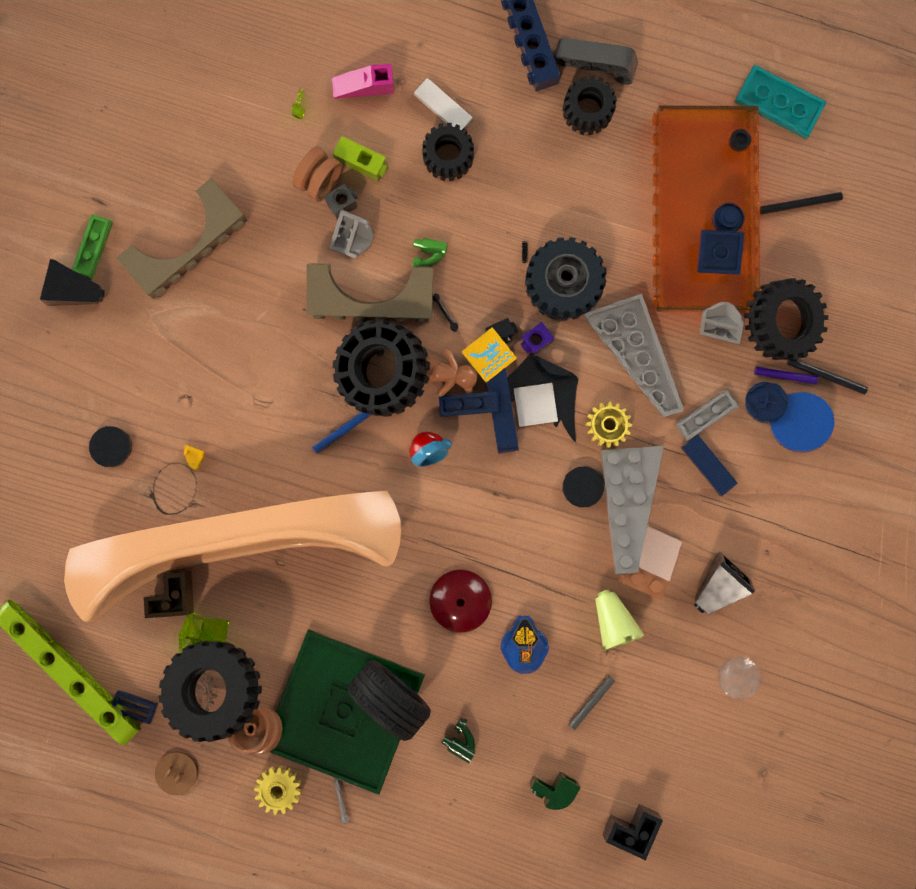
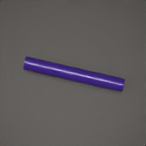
M755 367L754 375L809 384H817L818 376L763 367Z

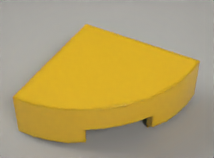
M185 444L184 455L188 465L195 471H199L206 452Z

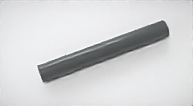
M610 676L606 678L569 723L571 728L575 730L613 685L615 681Z

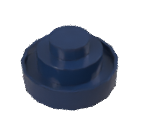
M725 203L715 210L712 216V223L717 231L737 232L742 227L745 216L739 206L733 203Z

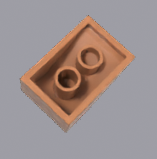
M647 526L638 573L621 575L619 582L661 601L670 582L682 541Z

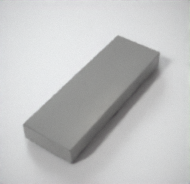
M725 390L677 422L675 426L684 439L688 441L739 406L729 391Z

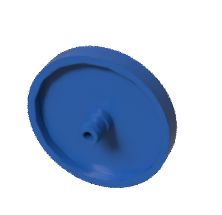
M798 392L788 395V407L785 414L779 420L770 423L774 438L781 446L793 452L807 453L821 448L829 440L834 429V415L830 406L822 398L811 393Z

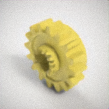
M608 402L606 407L603 403H600V410L594 407L592 409L594 415L589 414L587 416L591 420V422L585 424V426L591 428L587 434H593L591 441L599 440L598 446H601L603 443H606V448H610L611 443L615 447L619 446L618 440L625 442L624 435L631 434L627 430L629 427H632V424L628 423V419L631 416H626L625 412L627 409H619L620 404L618 403L612 406L611 402ZM605 420L612 421L614 424L612 430H607L604 427Z
M282 765L278 769L271 766L269 772L263 771L262 777L257 779L256 782L260 785H256L254 791L259 792L255 796V800L261 799L259 807L265 805L267 807L266 813L273 809L274 815H277L279 810H281L282 814H285L287 807L292 810L295 806L294 803H298L300 798L297 795H300L302 789L298 788L301 780H296L297 773L292 774L290 772L291 768L285 770ZM280 786L283 793L275 792L274 787Z

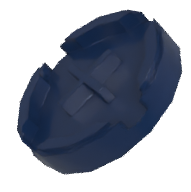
M760 382L749 389L745 398V407L747 413L754 420L761 423H771L779 420L785 414L788 407V397L780 385Z

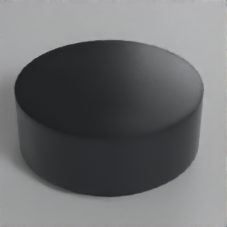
M744 129L735 130L729 138V146L737 152L746 150L751 143V135Z

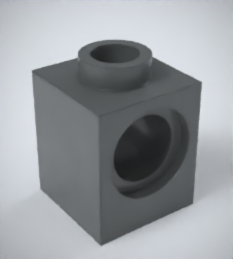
M345 183L323 196L336 219L339 218L342 209L350 212L357 207L355 200L358 197L352 188L348 189ZM341 197L348 198L344 204H339L337 201Z

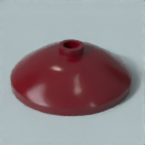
M461 569L447 572L435 582L430 593L429 604L433 617L443 628L452 632L464 633L478 628L485 622L491 610L492 597L487 583L478 574ZM461 598L465 601L463 606L457 605L458 599Z

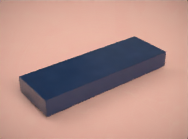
M500 391L439 397L440 417L501 412Z
M696 435L681 447L719 496H723L738 484L699 435Z

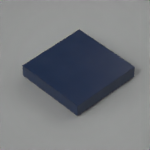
M701 230L697 273L740 275L745 232Z

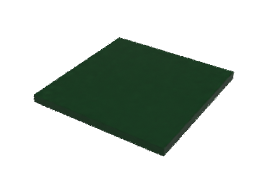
M308 629L276 710L282 721L283 731L279 743L270 753L380 795L400 739L386 731L363 711L348 692L349 683L364 668L365 664L372 660L378 661L391 670L417 694L425 674Z

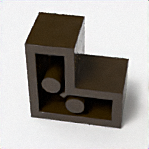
M191 571L163 574L165 594L143 597L145 619L183 616L194 613Z

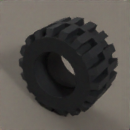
M584 76L581 77V81L577 79L574 81L573 86L570 85L562 111H564V119H567L566 124L568 126L572 125L573 131L580 130L582 135L585 132H588V135H593L594 131L599 133L602 128L605 129L610 123L616 109L617 99L614 96V89H609L610 84L608 82L604 84L602 78L599 77L596 80L595 76H590V79ZM586 98L593 99L599 104L601 110L596 113H586L581 110L578 102Z
M443 123L438 124V129L435 127L431 129V134L427 132L422 144L424 165L427 166V171L429 173L432 172L435 178L440 176L442 181H445V178H449V181H454V177L460 179L462 178V173L466 175L468 168H471L474 160V143H472L471 135H467V130L465 128L460 130V125L458 124L453 127L452 123H447V126H443ZM446 144L454 145L460 150L459 156L449 161L439 158L436 152L441 146Z

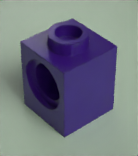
M541 322L521 337V346L527 354L530 352L532 355H535L553 342L554 337L543 322ZM534 335L539 336L541 344H532L530 338Z

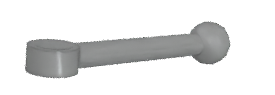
M337 779L334 780V786L337 791L342 814L341 822L346 824L349 822V817L345 812L340 782Z

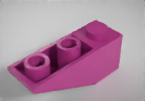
M391 64L370 65L332 78L334 99L395 94Z

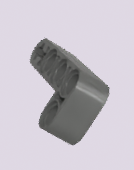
M561 38L559 40L554 55L555 62L561 66L613 73L615 80L625 85L633 83L638 66L636 52L630 47L570 38Z

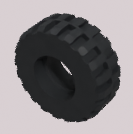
M370 320L364 322L362 327L358 325L354 327L350 335L346 334L343 337V343L340 347H337L335 352L337 354L336 360H333L332 368H335L333 379L339 385L337 387L338 393L345 397L344 401L348 405L370 415L388 417L392 416L393 413L400 414L405 412L406 407L411 408L416 403L415 399L417 396L421 397L424 390L422 388L429 381L427 370H430V362L426 361L428 356L426 348L422 347L421 340L410 330L395 322H388L386 320L373 322ZM390 350L396 358L395 375L385 386L375 388L368 381L367 365L377 352Z
M196 642L195 645H188L183 648L182 653H176L171 658V665H166L163 671L165 676L159 683V688H161L159 703H162L163 710L161 712L164 718H168L170 721L168 725L173 730L178 729L180 736L192 738L195 742H212L225 739L244 729L245 723H249L254 717L253 710L258 709L260 701L257 700L258 694L262 693V686H258V679L261 677L259 671H255L253 668L255 662L252 658L246 657V652L243 649L236 648L234 644L228 642ZM207 670L217 671L224 679L226 685L224 702L219 709L213 712H208L200 706L195 693L198 679Z

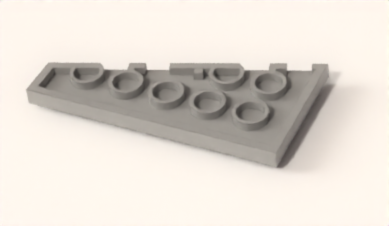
M642 294L582 315L663 418L684 410Z
M664 446L601 451L615 575L638 573Z

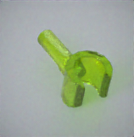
M299 89L297 101L291 107L292 115L298 119H302L305 113V108L301 107L304 93L302 89Z

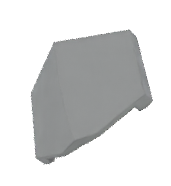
M342 209L329 248L356 258L368 249L373 241L374 234L369 221Z
M719 302L703 310L700 335L741 344L745 319L733 304Z

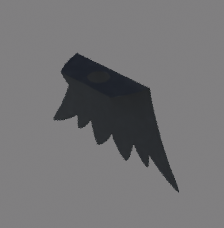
M528 355L520 366L507 377L511 402L515 401L514 388L552 383L558 421L553 422V424L557 427L560 420H562L569 436L576 442L575 400L579 379L574 373L541 357Z

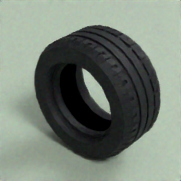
M376 660L367 662L364 668L349 683L348 692L353 700L375 722L400 740L412 739L430 717L431 709L427 703L401 678Z

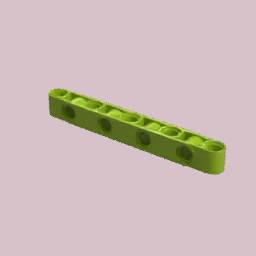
M8 599L0 607V627L117 743L126 746L141 730L139 723L129 716H123L121 710H126L120 704L116 707L112 706L114 698L20 605ZM21 623L25 626L24 633L20 630ZM50 653L55 657L54 662L49 659ZM79 682L84 684V691L79 689ZM108 712H112L114 714V721L109 719Z

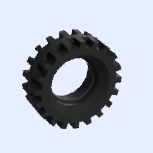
M790 278L760 286L761 291H755L752 294L755 300L748 301L747 306L750 307V313H745L744 318L749 319V325H745V330H750L751 336L748 337L749 342H756L754 349L756 351H764L762 356L772 357V360L804 358L808 356L807 352H815L817 350L815 344L823 342L824 339L821 337V333L827 332L828 327L824 326V320H829V315H824L823 309L827 308V305L819 300L822 297L821 292H813L815 289L813 284L805 285L806 280ZM785 300L793 301L801 313L800 330L792 339L785 338L780 333L776 323L778 307Z

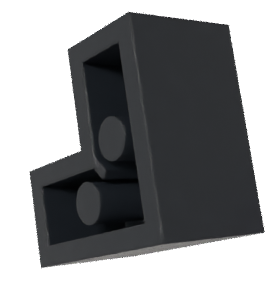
M639 804L631 823L611 815L603 832V837L606 843L646 861L663 819L658 812Z

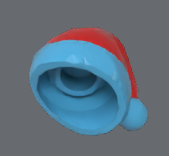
M421 432L412 439L409 449L411 461L417 467L438 463L448 455V449L451 448L452 443L436 433Z

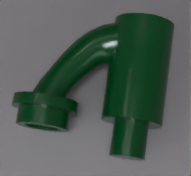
M460 718L454 729L459 734L463 732L466 744L455 737L450 739L447 736H444L441 744L448 747V752L469 764L476 752L475 740L469 727L466 725L467 719Z

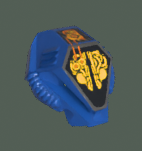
M518 616L513 623V628L507 631L502 638L500 649L507 664L513 671L519 674H530L542 665L549 651V645L544 633L535 627V623L530 616Z

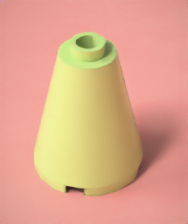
M608 589L598 593L599 597L595 601L604 651L630 643L644 636L642 630L615 592H610Z

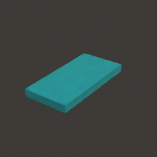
M754 64L734 103L807 139L827 101Z

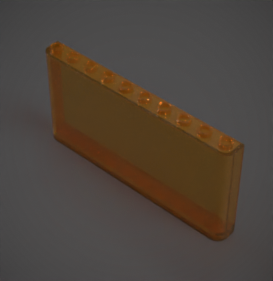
M659 105L657 112L653 113L652 125L655 126V133L652 136V145L655 146L652 165L656 166V173H653L652 185L656 186V193L653 194L652 204L656 206V214H653L652 219L653 226H656V234H653L652 240L653 247H656V254L653 255L652 261L653 267H656V275H653V287H656V295L653 296V308H656L657 312H703L704 309L719 302H729L739 312H750V307L747 306L748 301L755 300L752 296L755 291H760L758 106ZM738 129H744L751 135L750 145L742 152L734 151L729 146L731 134ZM733 203L739 206L745 216L742 227L737 231L745 232L740 275L697 273L701 230L717 231L713 226L712 216L715 210L722 204Z

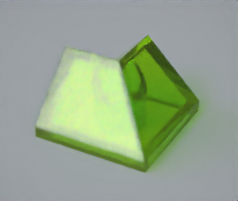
M194 613L187 615L178 635L179 653H182V649L186 646L195 645L196 642H226L230 620Z

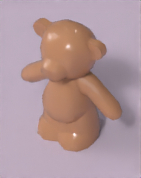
M450 349L445 350V356L449 365L437 359L426 357V361L430 362V370H427L428 382H445L437 392L439 397L444 396L455 384L464 388L468 394L473 392V387L477 383L478 373L471 363L459 367Z

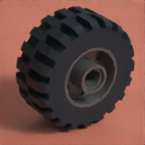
M564 237L557 238L555 242L550 240L545 243L544 247L540 246L536 250L535 255L532 256L525 278L527 296L531 298L532 305L539 308L541 314L544 315L546 313L550 315L549 318L551 319L561 318V321H567L569 318L577 319L589 312L603 294V289L606 286V268L602 266L603 260L601 256H596L597 250L593 247L589 249L586 246L587 242L583 240L581 243L575 242L576 238L572 237L569 240H564ZM562 277H566L569 281H564Z

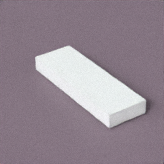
M428 78L414 92V96L446 124L452 123L453 127L458 124L460 125V130H462L473 120L471 115Z

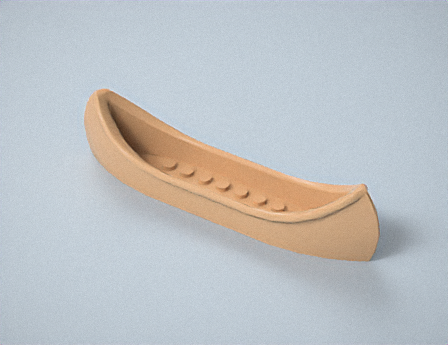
M375 491L286 503L126 533L71 548L65 565L64 583L66 593L78 616L83 621L93 622L144 584L163 576V574L198 564L285 548L317 546L353 552L374 561L382 567H389L394 563L400 547L401 519L387 491Z

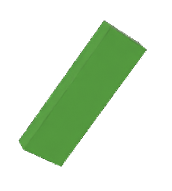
M91 215L72 267L73 271L84 277L94 278L113 225L111 220Z

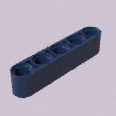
M504 368L487 382L488 392L500 391L501 412L492 413L498 454L519 451L506 368Z

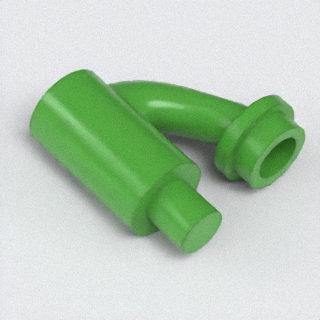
M423 238V240L415 239L413 247L421 248V252L433 254V256L422 260V257H414L412 267L431 266L438 263L445 257L448 243L429 238Z

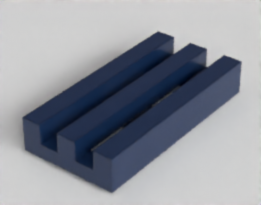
M120 690L117 691L112 704L115 707L120 704L148 714V717L127 710H121L123 716H129L132 719L149 725L152 723V718L156 712L155 709L158 706L156 702ZM120 697L149 706L151 708L147 709L135 705L133 703L121 700Z

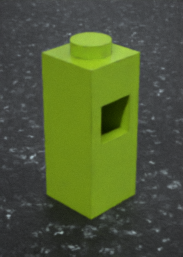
M341 136L332 153L333 157L343 165L377 182L381 176L384 177L387 173L386 157Z

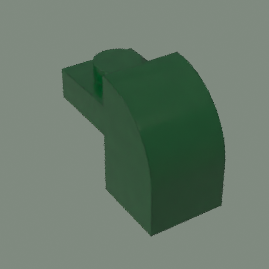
M562 772L558 774L552 786L535 776L530 781L532 793L542 799L546 797L544 800L545 807L552 810L568 807L574 801L581 788L578 781Z

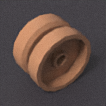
M314 147L299 163L295 170L292 184L302 192L308 190L307 194L316 202H321L324 199L323 196L330 193L342 173L343 165L334 157L328 158L327 153L321 148Z
M259 706L258 709L253 710L254 717L249 723H245L244 729L228 737L232 748L239 753H268L277 746L281 739L283 727L279 715L269 707Z

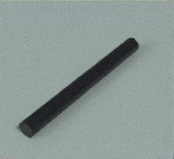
M842 192L760 206L759 210L760 214L763 215L840 201L843 199Z
M789 359L787 361V365L865 395L868 391V387L803 361L797 359Z

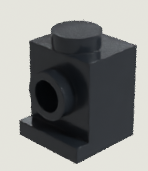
M508 318L485 328V332L493 327L505 344L512 341L511 337L518 333L515 323H510Z

